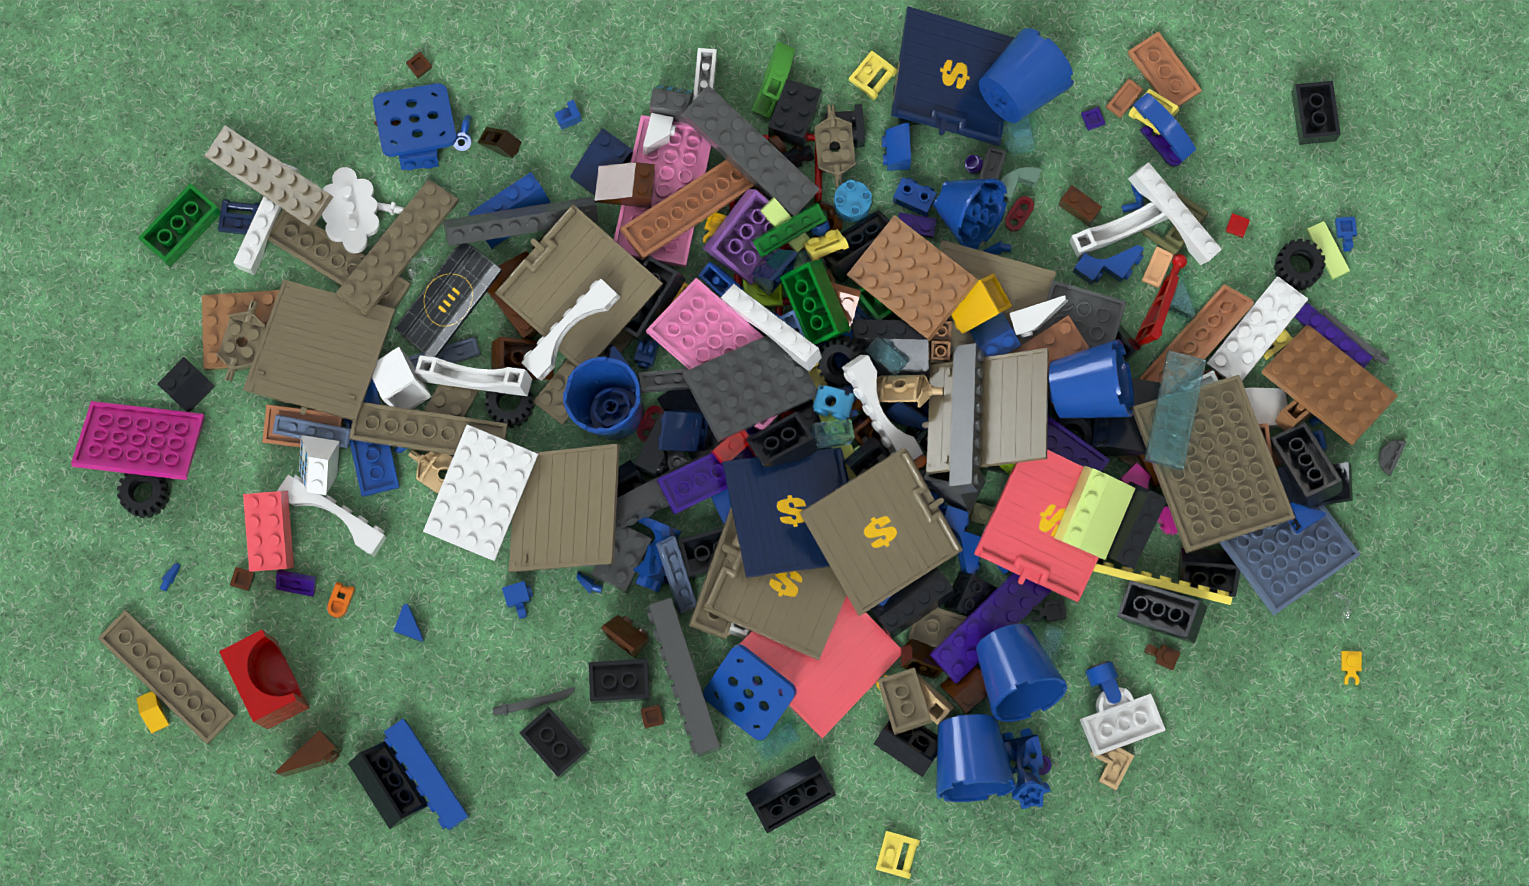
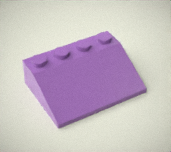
M747 189L703 247L714 259L750 285L754 283L752 281L754 276L752 273L759 265L763 266L767 262L765 259L769 255L767 254L761 258L752 240L774 228L760 212L769 201L756 189Z

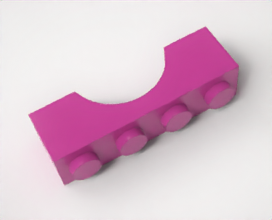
M1135 463L1118 480L1126 484L1131 481L1148 489V482L1151 476L1138 463ZM1164 507L1157 522L1161 525L1160 529L1165 534L1175 535L1178 531L1169 507Z

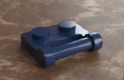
M223 199L218 231L246 235L260 203H239ZM229 209L253 211V214L228 213Z

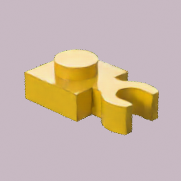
M714 213L707 218L704 229L709 232L703 237L705 244L727 216Z
M1341 651V671H1347V675L1344 677L1345 685H1348L1349 677L1354 678L1355 685L1359 684L1360 680L1356 672L1362 671V652Z

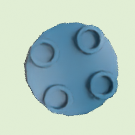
M848 180L840 185L834 195L836 214L846 222H859L868 216L872 202L870 190L863 183L854 180Z
M819 385L812 408H814V412H817L818 415L828 417V414H831L835 419L846 422V419L850 416L855 395L852 393L847 395L844 390ZM836 400V404L830 407L831 403Z

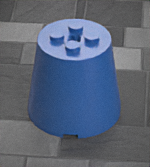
M1025 28L1020 31L979 80V89L987 104L997 115L1011 123H1017L1069 90L1074 84V81L1071 79L1073 74L1072 68L1062 51L1049 38L1045 40L1039 36V31L1031 28Z
M1113 340L1050 362L1048 373L1051 389L1050 398L1060 418L1133 416V410H1130V407L1134 406L1133 381L1129 362L1125 363L1123 355L1126 354L1121 340Z
M607 357L592 358L578 365L569 375L565 391L563 392L564 406L573 422L582 429L608 440H620L634 433L643 418V403L640 384L633 370L624 362Z
M1025 624L1008 625L991 632L978 643L976 652L991 712L995 719L1003 722H1014L1030 718L1033 712L1040 709L1044 712L1051 708L1066 693L1067 685L1064 678L1029 626Z
M984 714L957 715L939 723L936 796L938 799L944 797V801L948 802L988 800L989 795L997 794L998 797H1001L1016 789L999 724L994 716Z

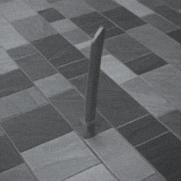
M1326 309L1322 310L1326 319L1371 355L1375 362L1378 360L1386 365L1389 358L1382 354V350L1379 349L1377 351L1345 327Z
M571 687L553 694L506 705L505 703L502 706L493 707V714L508 715L510 712L554 702L568 697L575 688Z

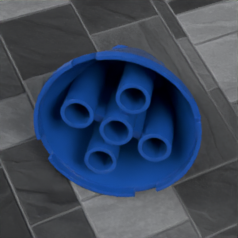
M995 178L947 180L943 183L942 191L939 197L935 199L933 206L960 245L978 249V245L983 241L987 242L1001 223L1007 202L1004 201V193L1007 194V189L1002 181Z

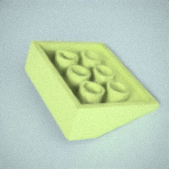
M1084 466L1054 538L1105 560L1135 488L1094 468Z

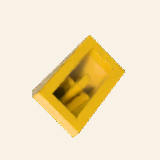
M151 691L137 698L139 714L151 733L169 726V722L156 694Z

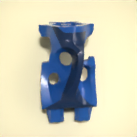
M644 517L638 520V522L650 528L654 532L655 539L650 545H647L644 561L633 569V571L639 573L635 583L659 592L662 583L668 585L669 582L656 543L670 536H675L678 543L681 531Z
M1030 728L1020 731L1021 737L1015 739L1013 733H1003V742L1009 763L1011 760L1016 762V766L1011 767L1012 773H1017L1018 778L1016 789L1012 792V799L1019 800L1022 809L1031 806L1043 807V794L1051 792L1050 786L1044 783L1039 775V769L1043 768V758L1038 735H1033ZM1035 754L1036 758L1032 759L1030 755ZM1023 768H1026L1032 772H1026Z

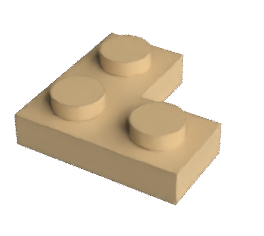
M1121 748L1095 756V758L1107 764L1098 782L1115 791L1134 758L1133 754Z

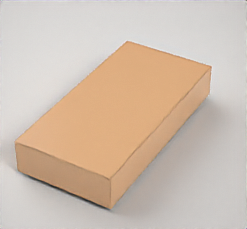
M1156 246L1142 281L1159 288L1174 254Z

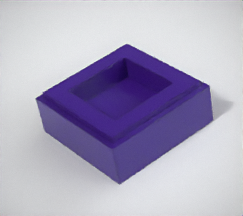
M1099 107L1081 113L1087 131L1106 124Z

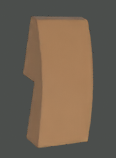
M947 320L932 338L931 360H950L952 320Z

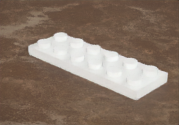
M1277 276L1206 365L1212 370L1217 371L1224 379L1240 375L1243 381L1308 301V298Z

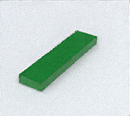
M816 203L753 239L752 242L762 258L825 222L827 218L820 205Z

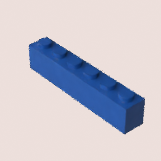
M402 719L385 730L386 737L384 740L390 748L392 746L397 752L394 754L400 764L404 762L408 768L405 772L411 780L415 779L418 783L416 789L421 796L425 795L429 800L427 805L433 813L436 811L440 818L437 820L441 827L452 830L467 820L469 815L407 721Z

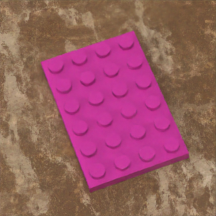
M91 401L71 461L72 467L187 480L205 420L204 414Z

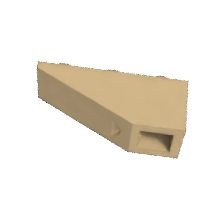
M917 673L931 720L939 725L955 707Z

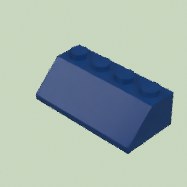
M530 172L468 214L472 216L551 202L539 182ZM510 236L485 241L492 249Z

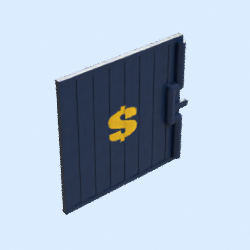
M908 6L906 8L891 116L937 128L940 135H944L945 131L1000 146L1004 119L997 115L983 98L979 89V80L1015 37Z
M841 447L818 450L803 460L764 467L757 457L722 462L746 578L830 567L799 512L849 482Z

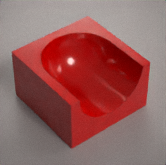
M260 630L219 651L254 723L270 729L310 708L277 639L264 630Z

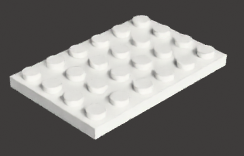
M467 424L423 532L495 561L539 454Z

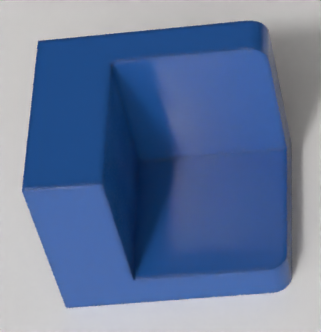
M574 100L567 102L568 108L555 113L561 130L582 122Z

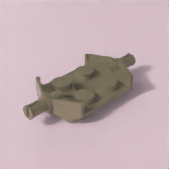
M827 105V119L814 127L818 169L835 177V188H838L839 184H843V174L856 166L852 123L836 116L835 105ZM831 143H838L840 150L832 152L829 148Z
M250 300L246 312L228 316L230 319L219 352L216 353L228 366L224 378L227 381L232 382L235 371L251 368L266 326L255 314L258 304L256 301ZM241 338L248 340L247 345L244 347L238 346V341Z

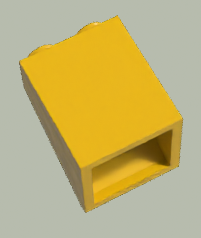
M992 273L976 283L951 315L954 319L955 327L963 334L1012 307V304L996 275Z

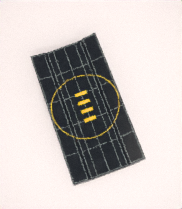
M470 243L458 244L394 329L426 356L437 358L503 270Z

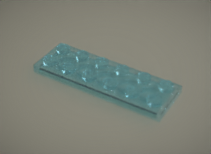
M1170 350L1167 352L1144 461L1181 471L1184 469L1206 360Z

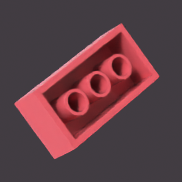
M288 490L243 494L249 572L293 568Z

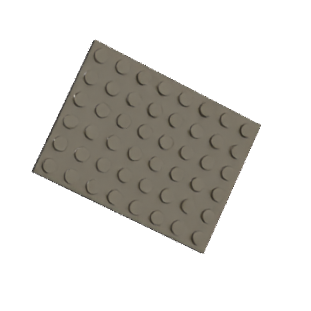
M1240 375L1131 408L1186 553L1295 518Z

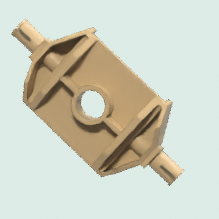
M925 375L879 376L876 379L879 403L917 402L918 408H920L930 396L944 395V387H932V384H929Z
M412 449V453H409L408 456L418 463L416 479L439 494L444 479L439 478V473L442 470L449 469L453 457L448 454L435 452L421 455Z

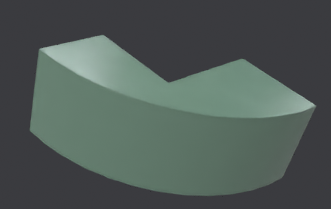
M1024 167L1005 175L1000 180L1007 189V194L1004 193V200L1011 202L1017 182L1036 188L1041 169Z

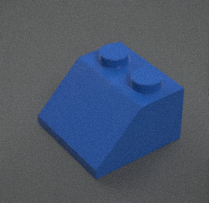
M909 123L886 129L885 136H882V147H886V154H883V165H887V171L910 170Z
M1003 312L969 330L975 343L983 350L984 357L1007 354L1021 346Z

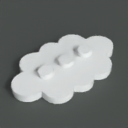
M342 167L334 172L332 177L333 184L326 185L323 190L334 197L322 213V217L327 223V236L332 241L343 242L344 248L350 253H360L368 244L367 237L377 233L380 228V222L376 216L378 204L373 198L374 188L372 183L366 179H357L356 173L351 168Z

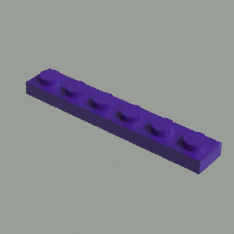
M1306 302L1294 317L1302 325L1311 326L1363 368L1373 358L1309 303Z

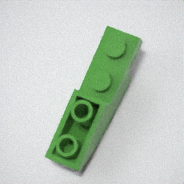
M777 42L765 71L764 81L751 110L752 112L766 118L771 117L788 77L795 52L794 48Z

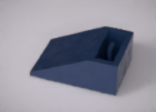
M691 408L664 411L661 418L662 429L658 438L659 450L696 452L705 450L709 424L702 411Z

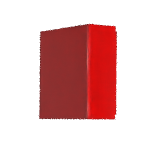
M1232 213L1225 232L1243 238L1250 220Z

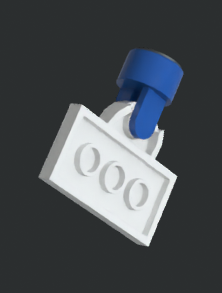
M1108 660L1086 669L1085 673L1091 688L1098 685L1101 687V693L1096 701L1097 713L1080 719L1094 757L1165 731L1151 694L1134 700L1126 688L1118 687L1115 679L1119 676L1113 661Z

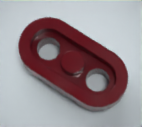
M1023 196L1015 202L1005 218V226L1009 231L1016 232L1023 227L1034 209V202L1031 198ZM1021 205H1027L1028 209H1021ZM1011 220H1016L1018 224L1012 225Z
M651 406L646 410L637 428V436L642 442H646L648 436L643 435L644 431L649 430L651 433L657 419L652 418V415L655 413L658 415L660 413L664 414L661 407Z

